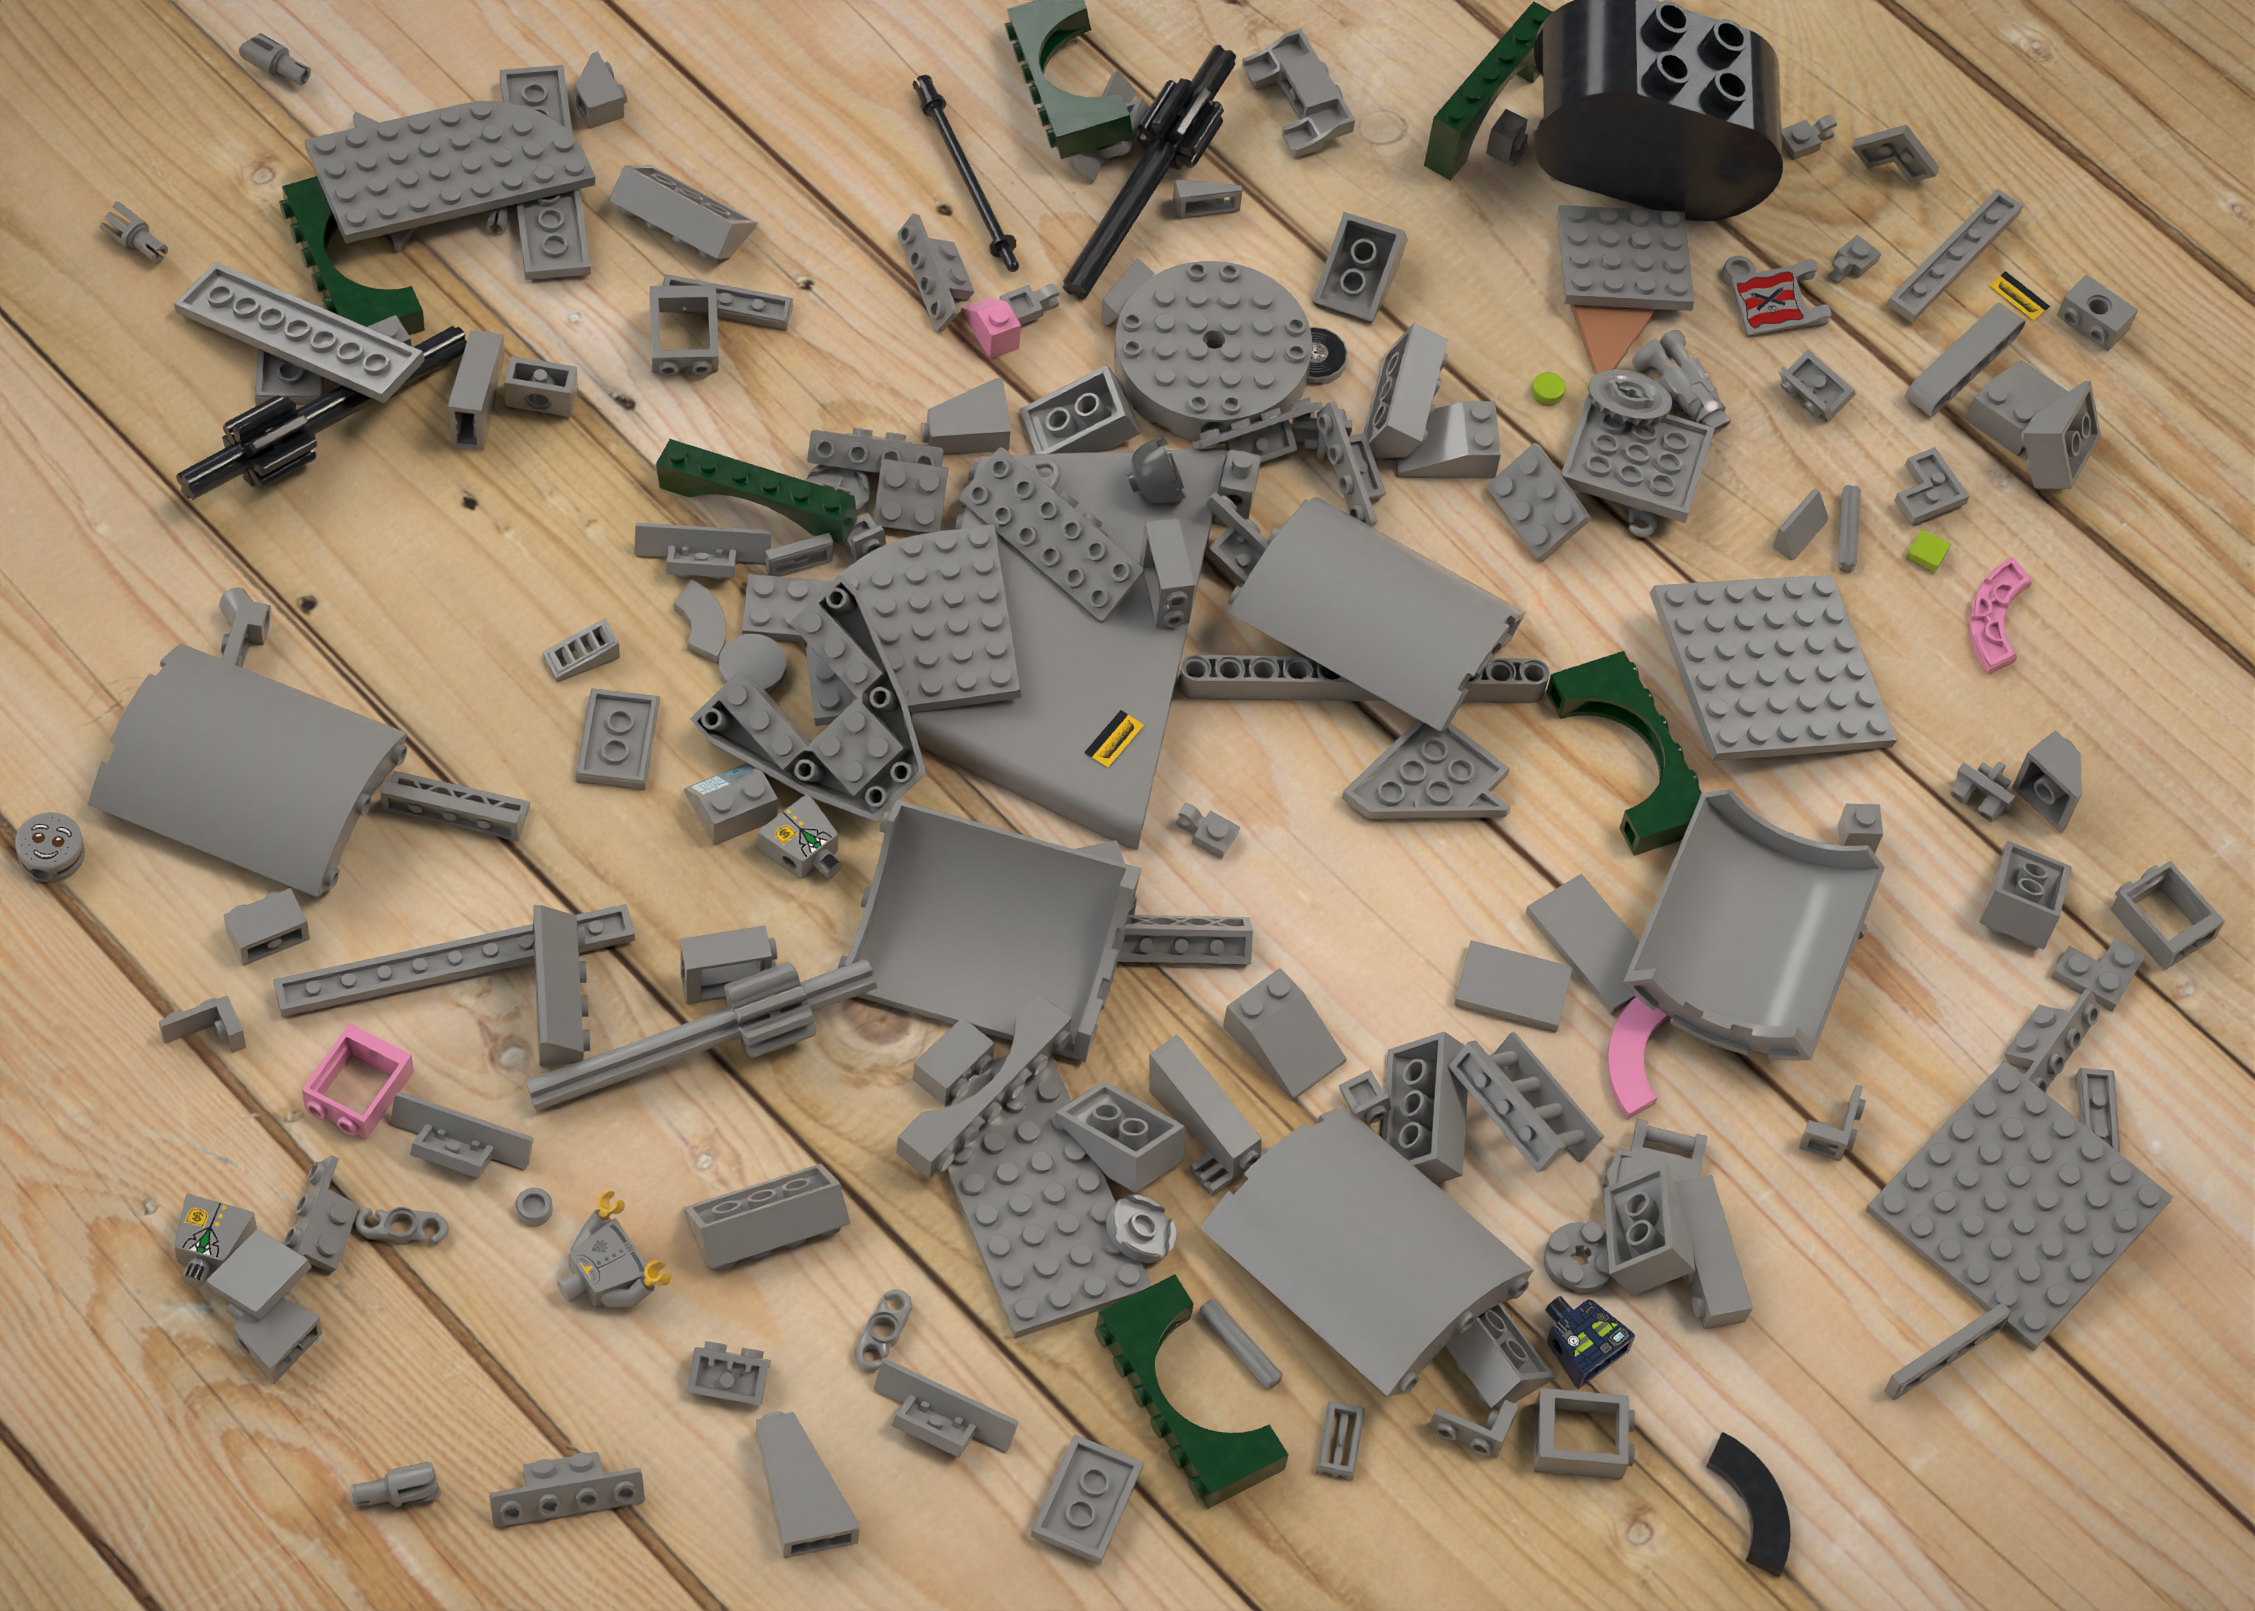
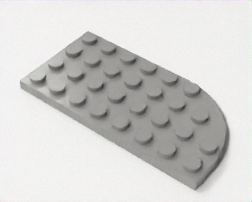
M477 101L305 139V149L345 243L595 186V175L584 151L565 127L534 109L506 102Z
M1052 1054L1048 1057L1049 1060L1044 1069L1038 1075L1032 1073L1025 1081V1086L1020 1094L1014 1099L1009 1097L1001 1105L1002 1109L995 1120L991 1123L985 1122L978 1129L977 1137L968 1147L961 1146L955 1153L954 1160L945 1170L1014 1339L1103 1310L1152 1286L1142 1262L1135 1261L1124 1255L1113 1244L1107 1232L1106 1218L1109 1210L1116 1202L1102 1170L1055 1118L1056 1111L1072 1101ZM1008 1055L995 1060L981 1075L978 1073L973 1075L968 1080L970 1086L954 1099L952 1105L975 1095L991 1082L1003 1067Z

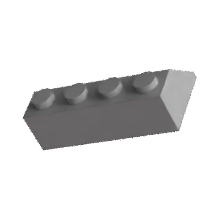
M624 165L609 201L619 206V212L633 218L636 215L646 220L645 226L658 232H663L664 230L672 234L671 239L674 242L686 247L692 245L700 249L698 254L711 261L730 258L752 233L758 223L652 165Z
M1415 323L1409 327L1383 357L1364 429L1374 458L1408 457L1416 447L1421 448L1428 436V430L1425 428L1435 409L1432 400L1441 385V379L1438 377L1448 358V354L1445 353L1448 339Z
M533 905V946L539 1065L574 1064L583 1061L584 1051H590V1030L582 1029V1017H588V995L581 996L580 983H587L586 961L579 962L578 949H585L584 927L577 928L576 915L543 905Z
M1445 1031L1388 1049L1385 1092L1390 1098L1391 1110L1383 1118L1382 1139L1434 1184L1463 1176L1468 1090L1448 1068V1065L1465 1045Z
M822 1163L683 1207L701 1257L710 1269H727L734 1266L738 1260L747 1257H764L770 1254L772 1249L784 1245L787 1247L803 1244L806 1238L818 1234L822 1236L832 1235L840 1231V1227L850 1224L841 1184Z
M1501 1303L1477 1317L1473 1325L1466 1332H1459L1444 1346L1455 1358L1457 1369L1463 1375L1469 1377L1477 1388L1476 1393L1479 1399L1491 1408L1502 1407L1505 1400L1515 1403L1555 1378V1375Z

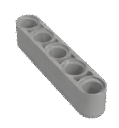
M2000 302L1997 303L1911 384L1905 394V398L1927 415L1933 417L2017 338L2025 326V320Z

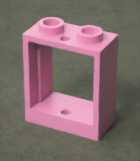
M349 1023L302 1089L304 1107L311 1115L318 1119H324L325 1117L333 1121L343 1132L349 1135L357 1134L367 1139L393 1103L394 1097L402 1090L414 1073L412 1055ZM351 1056L391 1075L363 1116L324 1096Z

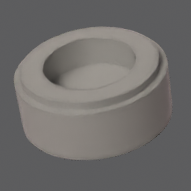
M1733 256L1726 260L1722 277L1728 285L1732 286L1730 281L1732 277L1755 273L1756 268L1750 259L1743 256Z
M529 1188L522 1191L515 1202L516 1215L527 1226L543 1225L550 1219L553 1212L550 1195L540 1188Z

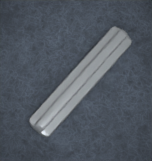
M1846 485L1842 492L1837 565L1841 571L1847 570L1851 572L1857 564L1861 490L1858 486Z
M1210 1299L1201 1306L1200 1316L1267 1389L1273 1388L1281 1381L1282 1372L1215 1299Z

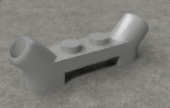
M232 588L222 595L219 603L221 612L232 625L230 634H225L223 637L221 653L223 654L222 660L243 667L250 643L260 645L265 643L271 621V605L253 602L245 589Z

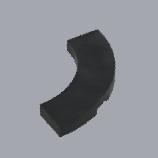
M1722 1431L1706 1467L1724 1478L1737 1492L1739 1497L1743 1498L1750 1514L1751 1541L1745 1561L1780 1578L1787 1561L1791 1535L1790 1519L1783 1494L1765 1464L1748 1447Z

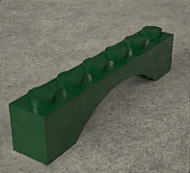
M669 439L656 462L659 487L661 489L690 498L699 495L717 494L749 500L784 515L812 536L830 533L833 542L843 546L857 522L855 496L676 440Z

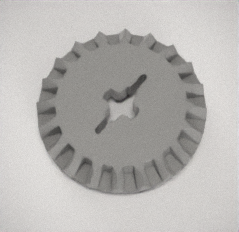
M1628 370L1602 371L1591 378L1588 386V397L1593 400V405L1599 407L1601 413H1609L1612 419L1619 418L1623 422L1631 421L1635 425H1638L1639 422L1650 425L1651 422H1660L1662 418H1667L1672 407V398L1669 392L1654 379Z

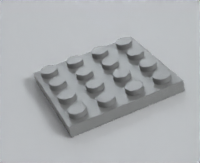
M1559 205L1557 219L1564 304L1692 311L1694 295L1685 212Z
M1587 396L1561 475L1573 490L1686 523L1715 428L1669 414L1667 418H1662L1660 422H1651L1650 425L1639 422L1638 425H1635L1631 421L1623 422L1619 418L1612 419L1609 413H1601L1600 408L1595 407L1593 400Z

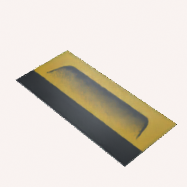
M2006 271L1989 285L2033 321L2050 307V305Z
M1120 710L1084 753L1109 768L1143 728L1144 724Z

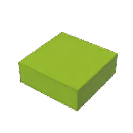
M1921 529L1909 549L1906 559L1936 573L1949 551L1951 543Z

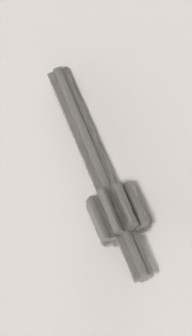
M866 959L802 982L799 980L795 967L790 962H786L727 983L724 986V993L728 1008L527 1080L525 1083L536 1111L738 1038L741 1039L746 1054L750 1058H755L815 1036L816 1026L814 1024L813 1011L877 989V984L871 966Z

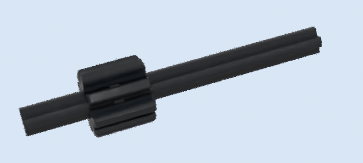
M1221 45L1213 46L1192 81L1180 78L1179 82L1176 83L1173 80H1169L1158 93L1137 127L1140 132L1137 136L1139 144L1142 147H1148V149L1065 276L1063 289L1069 295L1075 294L1080 300L1086 299L1168 169L1171 167L1180 170L1183 165L1193 168L1200 160L1223 123L1221 115L1224 109L1222 104L1218 101H1213V99L1236 65L1234 62L1236 55L1231 50H1224Z
M451 326L414 346V348L423 351L425 361L400 388L463 355L467 343L464 331L460 327L455 328ZM343 385L299 409H296V403L289 397L283 399L282 396L276 395L227 421L223 425V431L226 434L222 436L225 448L178 473L176 480L181 485V492L187 499L192 498V500H195L243 474L244 480L251 486L256 484L257 487L264 488L316 458L314 448L317 447L315 434L378 400Z

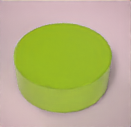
M1544 372L1535 377L1532 395L1536 401L1544 405H1554L1562 400L1565 392V382L1559 375Z

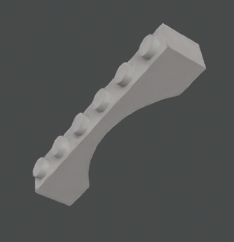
M1038 993L1016 1016L1011 1051L1003 1067L992 1081L975 1095L958 1104L939 1110L921 1112L898 1136L896 1153L929 1179L938 1170L941 1172L945 1171L954 1160L955 1153L961 1146L968 1147L977 1137L978 1129L985 1122L991 1123L999 1115L1002 1109L1001 1105L1009 1097L1014 1099L1020 1094L1025 1086V1081L1031 1074L1038 1075L1048 1063V1057L1055 1050L1059 1052L1068 1044L1072 1036L1070 1034L1072 1018Z

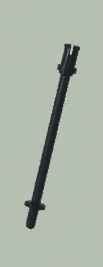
M921 75L917 77V81L914 80L912 85L922 102L920 107L926 116L933 117L993 239L989 245L991 255L1002 257L1008 271H1018L1019 263L1013 253L1017 246V241L1013 235H1004L943 111L946 107L944 97L938 94L931 76Z

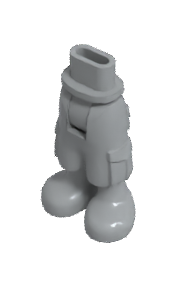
M1671 330L1663 335L1660 342L1657 338L1648 342L1633 357L1632 363L1634 367L1640 371L1648 370L1652 367L1658 370L1662 375L1659 383L1669 392L1672 400L1677 402L1691 419L1696 420V423L1715 428L1713 434L1727 427L1731 421L1724 413L1726 407L1721 402L1716 392L1717 389L1713 386L1708 373L1699 360L1694 357L1689 358L1685 350L1686 338L1680 330ZM1672 357L1678 366H1673L1669 358Z

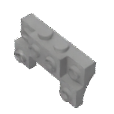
M1302 29L1285 33L1269 47L1242 59V68L1254 89L1278 82L1298 116L1299 121L1284 126L1281 134L1295 158L1322 150L1326 140L1353 132L1355 119L1343 100L1341 89L1332 82L1326 64L1319 60Z

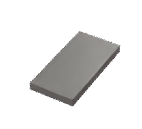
M1582 874L1527 906L1525 913L1568 964L1573 967V970L1611 1015L1628 1005L1636 997L1623 981L1640 942Z

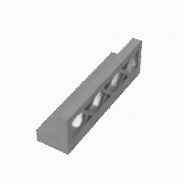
M399 771L393 772L390 782L384 781L380 792L382 811L517 842L519 841L530 808V801Z
M1128 915L1125 926L1127 931L1118 962L1251 964L1253 929L1250 918Z

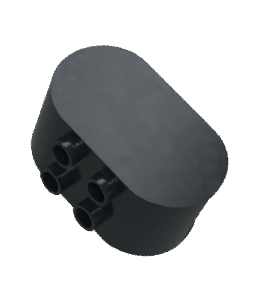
M1573 0L1555 10L1542 23L1534 41V60L1539 72L1543 76L1544 117L1540 121L1535 133L1534 152L1538 164L1549 176L1562 183L1648 209L1685 212V219L1692 221H1715L1742 214L1763 202L1778 186L1783 173L1779 61L1774 49L1763 37L1741 27L1734 21L1728 19L1717 20L1685 10L1674 2H1660L1657 0Z

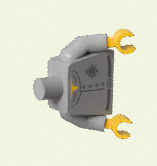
M604 1191L599 1195L597 1203L600 1210L597 1209L593 1212L571 1247L569 1265L573 1274L557 1283L560 1292L567 1301L586 1293L596 1308L603 1306L632 1308L655 1290V1284L666 1286L671 1282V1276L667 1273H661L657 1277L658 1272L666 1264L657 1260L646 1264L616 1218L610 1219L609 1216L611 1214H619L625 1208L623 1200H617L610 1208L609 1201L615 1194L613 1191Z

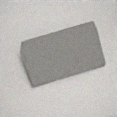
M1136 259L1104 296L1102 300V324L1104 326H1109L1119 318L1123 306L1132 293L1155 274L1140 259Z
M1818 489L1812 490L1778 529L1773 549L1790 560L1796 559L1828 521V514Z

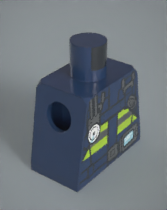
M1559 1296L1545 1309L1546 1313L1556 1322L1550 1329L1547 1343L1577 1389H1580L1628 1353L1636 1336L1630 1329L1590 1299L1573 1310L1563 1297Z

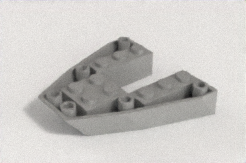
M838 575L789 623L856 695L857 699L811 742L751 675L739 671L690 720L715 746L806 795L808 793L814 799L877 821L884 815L885 811H888L895 804L896 800L905 795L926 774L906 698L865 605L851 581Z

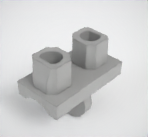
M1339 409L1347 435L1350 436L1352 420H1347L1345 410ZM1315 411L1293 418L1291 429L1296 445H1304V448L1316 449V458L1323 459L1327 446L1323 434L1318 429Z
M1963 762L1957 771V780L1951 791L1952 797L1964 804H1967L1975 792L1984 797L1985 799L1977 812L1990 822H1993L2003 811L2008 813L2014 805L2012 802L2015 798L2014 795L2005 790L2010 785L2011 780L2002 775L2006 765L1998 762L1994 768L1983 762L1979 766L1978 771Z

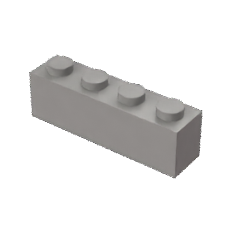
M1713 1176L1674 1182L1693 1241L1695 1271L1684 1275L1683 1278L1687 1285L1690 1284L1694 1295L1692 1297V1308L1696 1318H1701L1704 1329L1745 1322L1753 1307Z

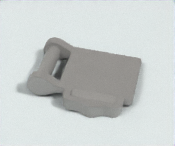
M1637 1119L1631 1150L1618 1149L1615 1151L1612 1164L1605 1174L1607 1187L1665 1162L1670 1167L1674 1182L1699 1178L1707 1136L1696 1134L1695 1137L1649 1126L1648 1121ZM1644 1140L1692 1151L1691 1159L1643 1147Z

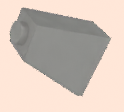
M995 378L928 409L927 423H921L922 442L928 443L929 446L943 448V455L996 452L999 447L1009 451L1011 430L1003 378Z

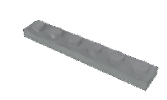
M1997 189L1889 298L1887 306L1913 323L2021 213L2023 205Z

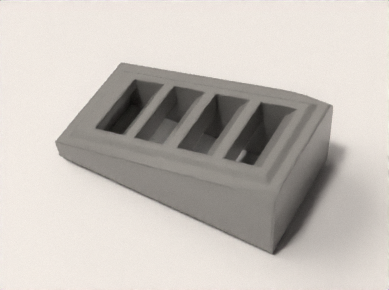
M1176 180L1173 202L1177 217L1185 218L1240 211L1243 189L1241 185Z
M605 619L543 651V657L556 682L620 658L618 640ZM603 641L604 645L600 646L598 642ZM590 645L592 649L590 653L586 651V646ZM577 651L580 658L575 660L571 652ZM562 655L568 664L562 667L558 659Z

